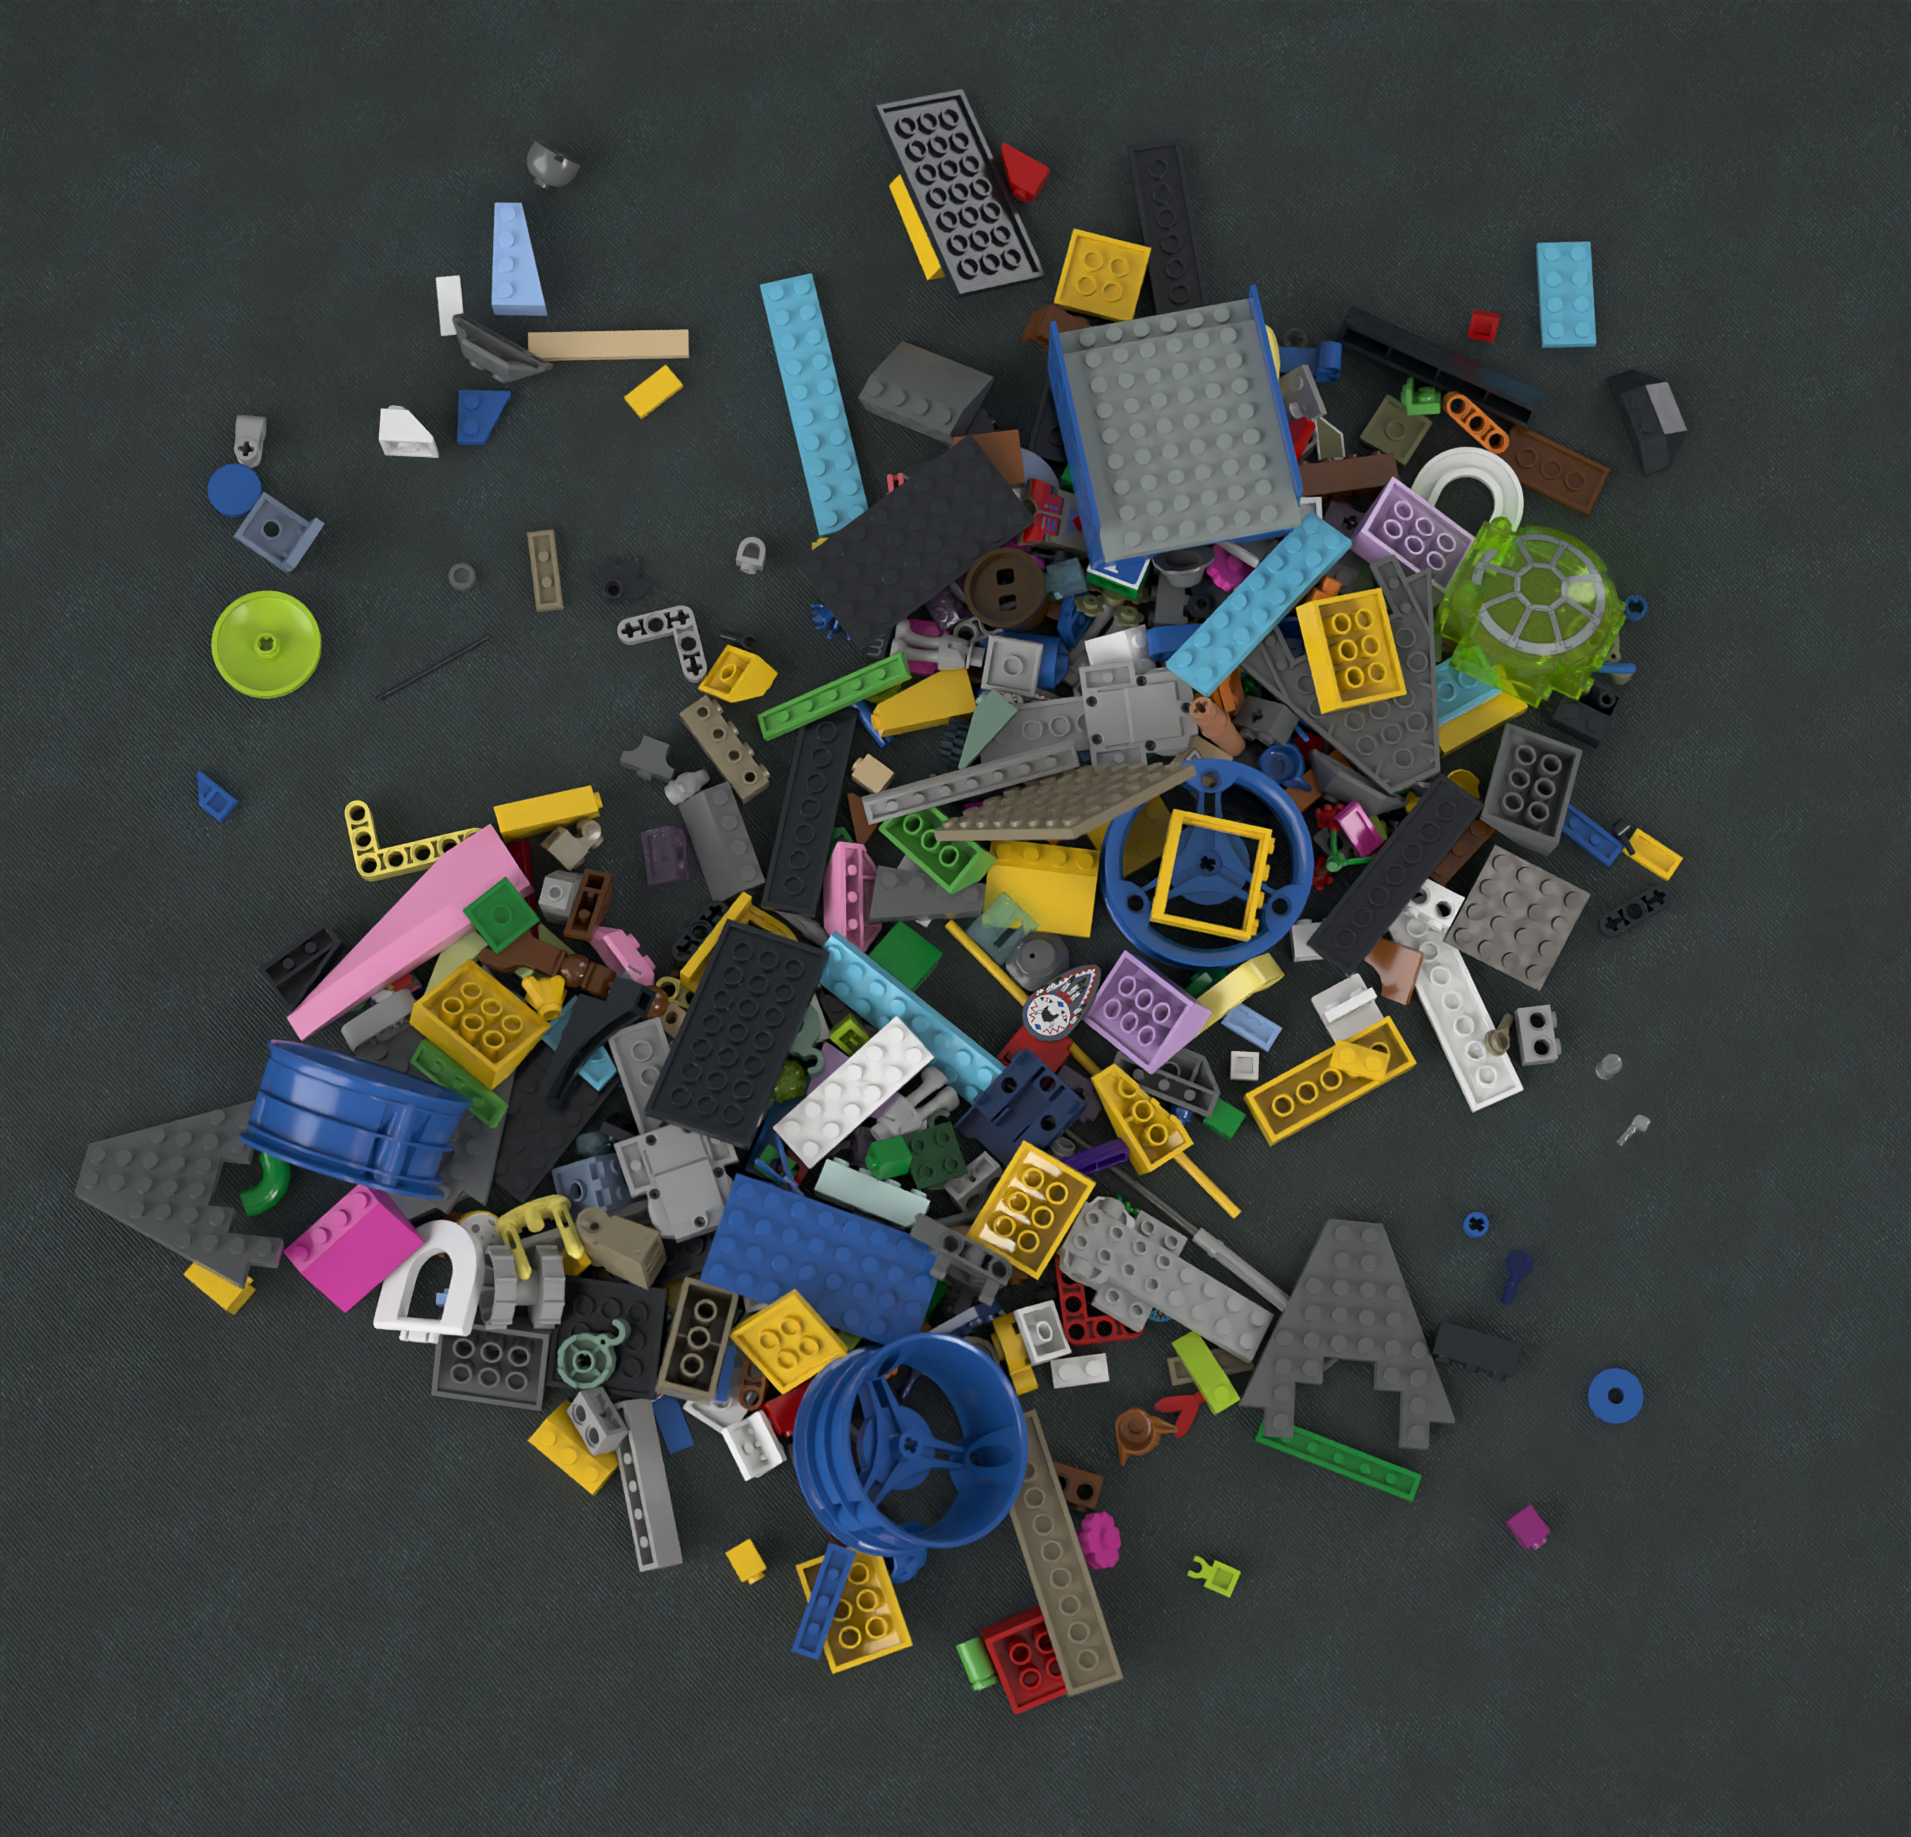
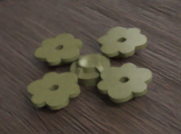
M1083 576L1088 590H1097L1102 593V600L1088 594L1084 597L1077 596L1075 604L1078 611L1093 617L1097 613L1102 614L1104 612L1103 606L1105 602L1112 606H1118L1113 613V617L1118 619L1117 622L1121 626L1130 625L1138 627L1139 623L1144 621V615L1138 613L1136 608L1123 606L1122 604H1124L1125 600L1132 601L1134 604L1149 602L1151 597L1148 594L1149 590L1142 586L1137 600L1088 583L1086 582V576Z

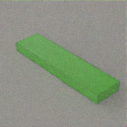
M427 1038L422 1040L410 1063L436 1084L454 1090L473 1100V1105L467 1109L491 1129L497 1127L509 1105Z

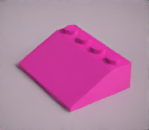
M358 1184L283 1252L307 1280L343 1312L347 1313L426 1242L386 1191Z

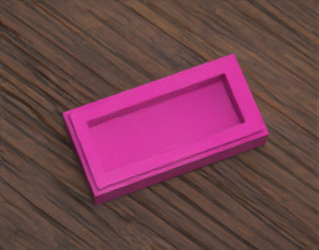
M1355 800L1333 817L1359 857H1367L1384 842L1360 804Z

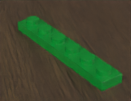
M1263 1417L1255 1438L1256 1442L1413 1502L1422 1475L1297 1426L1293 1428V1438L1291 1439L1264 1437Z

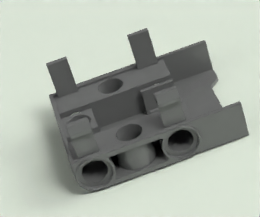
M922 1213L916 1214L914 1217L916 1221L906 1227L899 1225L892 1227L908 1233L911 1237L930 1246L928 1252L935 1255L936 1260L929 1275L961 1291L952 1309V1313L956 1315L968 1310L973 1298L991 1306L997 1290L1007 1285L1012 1274V1265L1008 1259Z

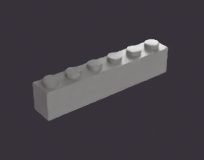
M634 1399L613 1404L629 1430L616 1448L639 1570L644 1572L682 1564L681 1548L652 1402L648 1399Z

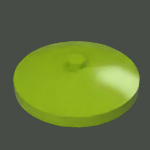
M257 591L238 598L223 611L214 627L211 647L216 667L229 685L245 695L270 699L290 694L307 682L318 665L322 641L317 622L308 608L299 600L277 591Z

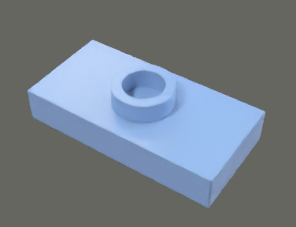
M1242 1003L1228 1012L1221 1022V1025L1266 1052L1269 1051L1282 1027Z

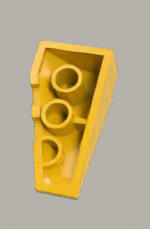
M1115 1063L1091 1078L1118 1138H1122L1128 1148V1158L1139 1176L1153 1171L1194 1144L1180 1120L1162 1108L1154 1097L1151 1098L1139 1087V1084Z

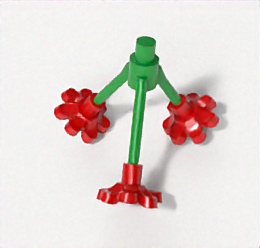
M1328 804L1323 806L1324 810H1315V816L1318 818L1316 820L1317 826L1320 828L1327 826L1328 833L1330 834L1329 857L1327 860L1324 857H1318L1316 862L1314 861L1311 887L1314 885L1316 892H1322L1324 884L1331 886L1334 879L1329 874L1340 870L1342 866L1370 863L1387 841L1384 840L1376 848L1377 853L1372 854V856L1352 859L1345 858L1344 854L1337 850L1336 834L1340 827L1333 818L1345 808L1342 804H1337L1334 809L1332 805Z

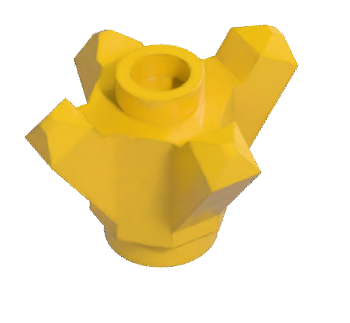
M560 975L552 978L544 977L538 980L534 976H525L521 983L527 991L524 999L537 1010L542 1020L548 1021L559 1018L562 1015V1004L567 994V990L564 988L565 980Z

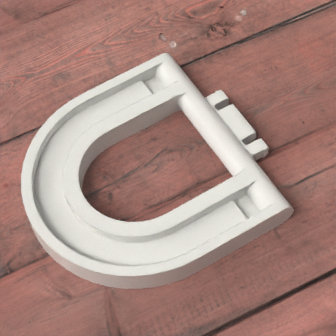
M1460 447L1440 453L1422 468L1411 490L1434 507L1442 489L1449 482L1457 478L1470 477L1484 483L1492 493L1494 511L1476 551L1472 550L1466 563L1476 566L1480 557L1488 549L1500 552L1493 557L1489 564L1500 566L1519 526L1523 513V492L1516 474L1503 459L1484 449ZM1487 569L1485 570L1486 572H1488V573H1490V574H1492V575H1494V576H1495L1496 573H1497V572H1495V571H1491V570H1487Z
M446 1220L425 1223L416 1228V1230L426 1243L384 1279L374 1317V1327L376 1329L401 1331L399 1338L402 1341L437 1344L440 1334L468 1336L471 1333L484 1281L485 1259L480 1242L468 1229ZM447 1252L452 1260L453 1275L442 1319L407 1317L420 1268L431 1256Z

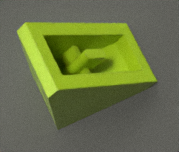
M851 1013L829 1030L831 1040L850 1057L872 1038Z

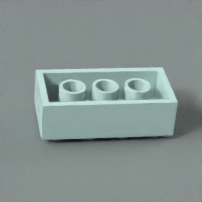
M834 1157L833 1161L826 1160L814 1189L815 1196L853 1212L854 1209L859 1210L893 1226L906 1227L916 1221L914 1218L916 1214L922 1213L926 1216L930 1208V1200L926 1198L927 1194L915 1189H911V1192L901 1189L900 1183L891 1179H885V1182L877 1181L873 1172L864 1168H860L859 1172L849 1167L850 1163Z

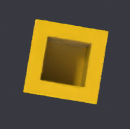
M751 1539L726 1552L742 1583L748 1581L751 1585L765 1577L763 1571L767 1567Z

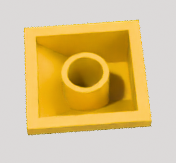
M727 645L698 689L733 703L763 696L766 690L771 687L778 673L758 655Z

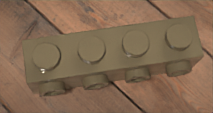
M705 695L680 712V718L725 781H729L735 795L745 805L770 787L768 778L771 776L762 763L757 765L752 757L755 754L748 743L742 744L737 738L739 732L731 721L726 723L720 715L723 713V710L715 699L710 701L707 695Z

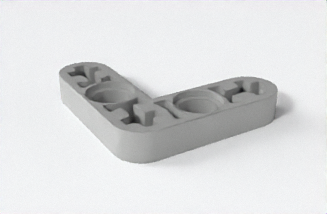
M684 605L627 618L619 623L617 628L620 641L627 645L674 635L685 678L689 682L699 683L706 677L707 665L694 614L689 607ZM679 613H684L685 617H690L686 619V624L681 625L680 621L671 622L673 628L668 629V621L665 616L670 615V620L678 619ZM652 619H660L663 621L664 626L661 631L653 632L648 628L649 622ZM639 622H644L646 635H642L641 630L633 632L634 637L628 638L627 634H622L626 631L627 626H631L635 630L641 628ZM693 638L696 641V647L691 651L684 650L681 647L683 639ZM695 656L697 667L703 668L699 670V675L694 676L693 672L687 671L691 669L690 658L684 660V657Z

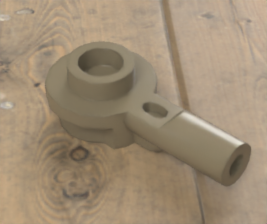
M1505 1014L1497 1030H1490L1485 1035V1048L1496 1057L1503 1055L1509 1049L1510 1037L1508 1033L1514 1021V1017L1511 1014Z

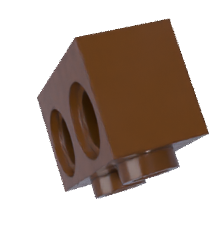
M1053 1461L1057 1476L1065 1480L1066 1486L1062 1492L1065 1501L1072 1504L1071 1509L1087 1514L1088 1509L1094 1510L1104 1477ZM1085 1484L1092 1489V1497L1089 1500H1081L1077 1496V1488L1080 1485Z

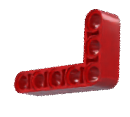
M1054 1252L1053 1258L1059 1293L1061 1321L1068 1344L1084 1346L1125 1341L1138 1338L1141 1335L1144 1327L1139 1333H1129L1125 1330L1123 1323L1109 1315L1088 1317L1084 1285L1079 1282L1067 1285L1062 1281L1063 1272L1059 1269L1060 1255ZM1069 1298L1077 1299L1081 1305L1080 1310L1077 1312L1068 1311L1065 1307L1066 1300ZM1101 1322L1108 1323L1112 1329L1111 1334L1106 1337L1100 1336L1096 1331V1326ZM1074 1325L1080 1326L1084 1331V1337L1080 1340L1072 1339L1069 1336L1070 1327Z

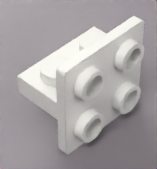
M1359 974L1343 980L1311 999L1334 1043H1336L1337 1039L1343 1041L1384 1018L1375 1003L1376 993L1372 987L1367 989Z
M763 1410L721 1430L745 1481L754 1477L758 1478L787 1460L783 1446L779 1443L772 1429L771 1422Z

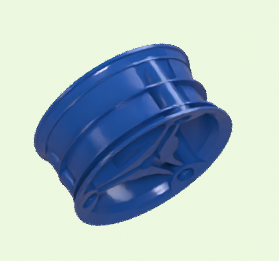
M1215 758L1183 761L1181 764H1194L1197 775L1182 782L1180 785L1184 789L1197 794L1196 814L1204 815V795H1213V817L1223 819L1220 800L1221 792L1234 784L1251 792L1265 803L1275 814L1286 834L1292 863L1290 885L1275 891L1262 882L1260 891L1270 897L1262 904L1260 909L1262 911L1260 919L1261 932L1250 938L1248 942L1244 941L1219 949H1200L1173 942L1149 925L1153 900L1149 902L1148 896L1144 892L1157 885L1158 877L1141 888L1132 882L1124 881L1123 850L1126 837L1134 819L1150 800L1111 820L1101 847L1099 878L1102 895L1111 918L1127 940L1137 949L1152 959L1174 968L1200 971L1202 969L1209 971L1219 966L1222 969L1232 967L1261 954L1272 947L1290 930L1306 904L1313 879L1314 859L1311 837L1306 822L1291 797L1275 781L1262 772L1239 762ZM1202 777L1211 778L1216 786L1213 788L1205 787L1202 783ZM1189 826L1180 832L1170 881L1174 889L1168 891L1167 900L1181 895L1192 903L1208 906L1217 905L1235 897L1247 903L1248 893L1241 888L1245 882L1251 884L1252 873L1249 872V854L1242 839L1238 835L1196 826ZM1201 858L1213 862V865L1210 867L1212 871L1209 872L1207 869L1202 870L1200 868V865L1203 863L1200 861ZM1132 896L1139 897L1142 901L1141 910L1132 911L1128 907V899ZM1279 899L1281 901L1283 914H1276L1273 911L1272 903L1274 900Z
M279 1039L268 1040L267 1046L270 1047V1055L268 1056L265 1072L258 1089L250 1120L247 1124V1130L241 1131L238 1136L242 1142L289 1163L359 1185L415 1198L430 1200L444 1198L445 1193L435 1185L442 1184L444 1179L436 1173L444 1151H453L454 1146L449 1143V1140L460 1119L464 1117L466 1109L473 1105V1100L431 1081L370 1061L306 1044Z
M922 1332L896 1339L886 1346L871 1345L848 1351L844 1357L836 1358L828 1363L810 1383L799 1406L794 1428L793 1452L797 1477L806 1501L818 1520L833 1536L849 1547L865 1554L878 1557H901L917 1553L928 1547L952 1548L966 1545L980 1539L993 1530L1006 1517L1019 1495L1027 1467L1028 1437L1024 1414L1013 1386L1001 1368L985 1352L970 1342L953 1335ZM900 1364H904L919 1370L931 1378L952 1404L963 1436L954 1445L935 1439L927 1423L918 1413L910 1408L898 1405L887 1384L885 1375L892 1372ZM857 1392L865 1417L857 1439V1455L862 1467L859 1476H857L853 1464L849 1437L851 1411ZM935 1452L950 1455L949 1461L934 1459ZM930 1470L949 1471L952 1482L959 1493L948 1512L925 1531L911 1535L876 1509L877 1505L889 1491H904L916 1487L929 1475ZM874 1483L873 1488L871 1489V1491L869 1492V1494H868V1496H867V1495H866L867 1492L869 1491V1489L871 1488L872 1484Z

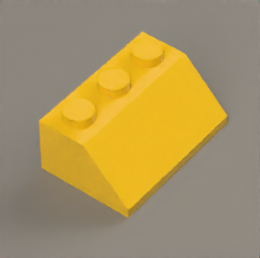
M566 1399L545 1419L528 1441L595 1496L618 1469L617 1452L615 1450L595 1456L591 1454L567 1413L572 1403Z

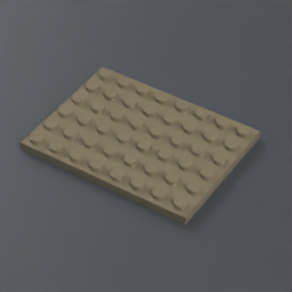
M1159 762L1146 766L1145 763H1139L1128 767L1126 763L1115 767L1105 764L1093 768L1092 765H1086L1026 781L1020 787H1010L1003 791L1004 795L984 800L983 806L966 809L963 811V816L943 821V826L933 832L936 841L1076 839L1197 774L1194 764L1182 765L1181 762H1174L1168 765H1163V762Z

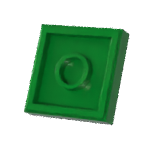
M506 876L462 910L496 954L540 921L539 917Z

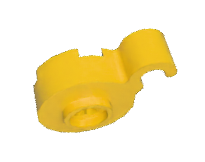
M1013 1313L997 1317L991 1322L994 1333L990 1334L993 1346L997 1351L999 1361H1005L1016 1395L1038 1389L1022 1335L1015 1325L1016 1319Z

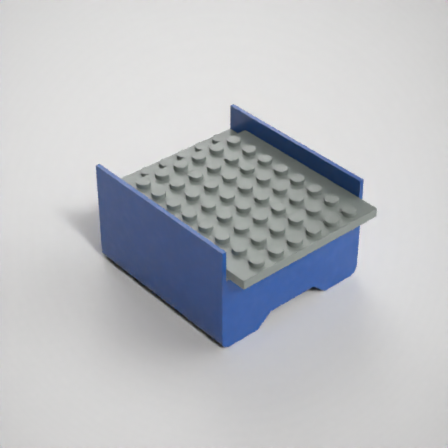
M1256 284L1250 285L1248 299L1062 333H1058L1056 321L1050 322L1047 370L1091 570L1148 560L1161 553L1220 542L1244 544L1282 537L1293 532L1294 527L1301 526L1302 520L1299 504L1303 485Z

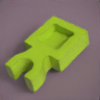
M1195 1555L1193 1561L1200 1563L1202 1569L1199 1573L1189 1570L1187 1576L1195 1579H1206L1203 1587L1230 1598L1241 1571L1214 1560L1211 1567L1203 1558Z

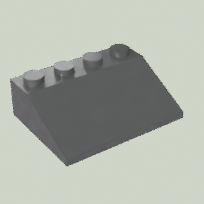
M902 341L870 375L858 398L868 412L953 446L954 437L964 436L995 378Z
M1506 723L1480 819L1521 847L1549 856L1559 844L1583 750Z
M443 1308V1310H442V1312H441V1315H440V1317H439V1320L442 1319V1315H443L444 1308ZM476 1310L472 1330L468 1336L439 1335L435 1350L432 1396L537 1411L542 1410L552 1329H533V1323L530 1319L513 1316L512 1324L507 1325V1329H485V1324L480 1319L481 1312Z

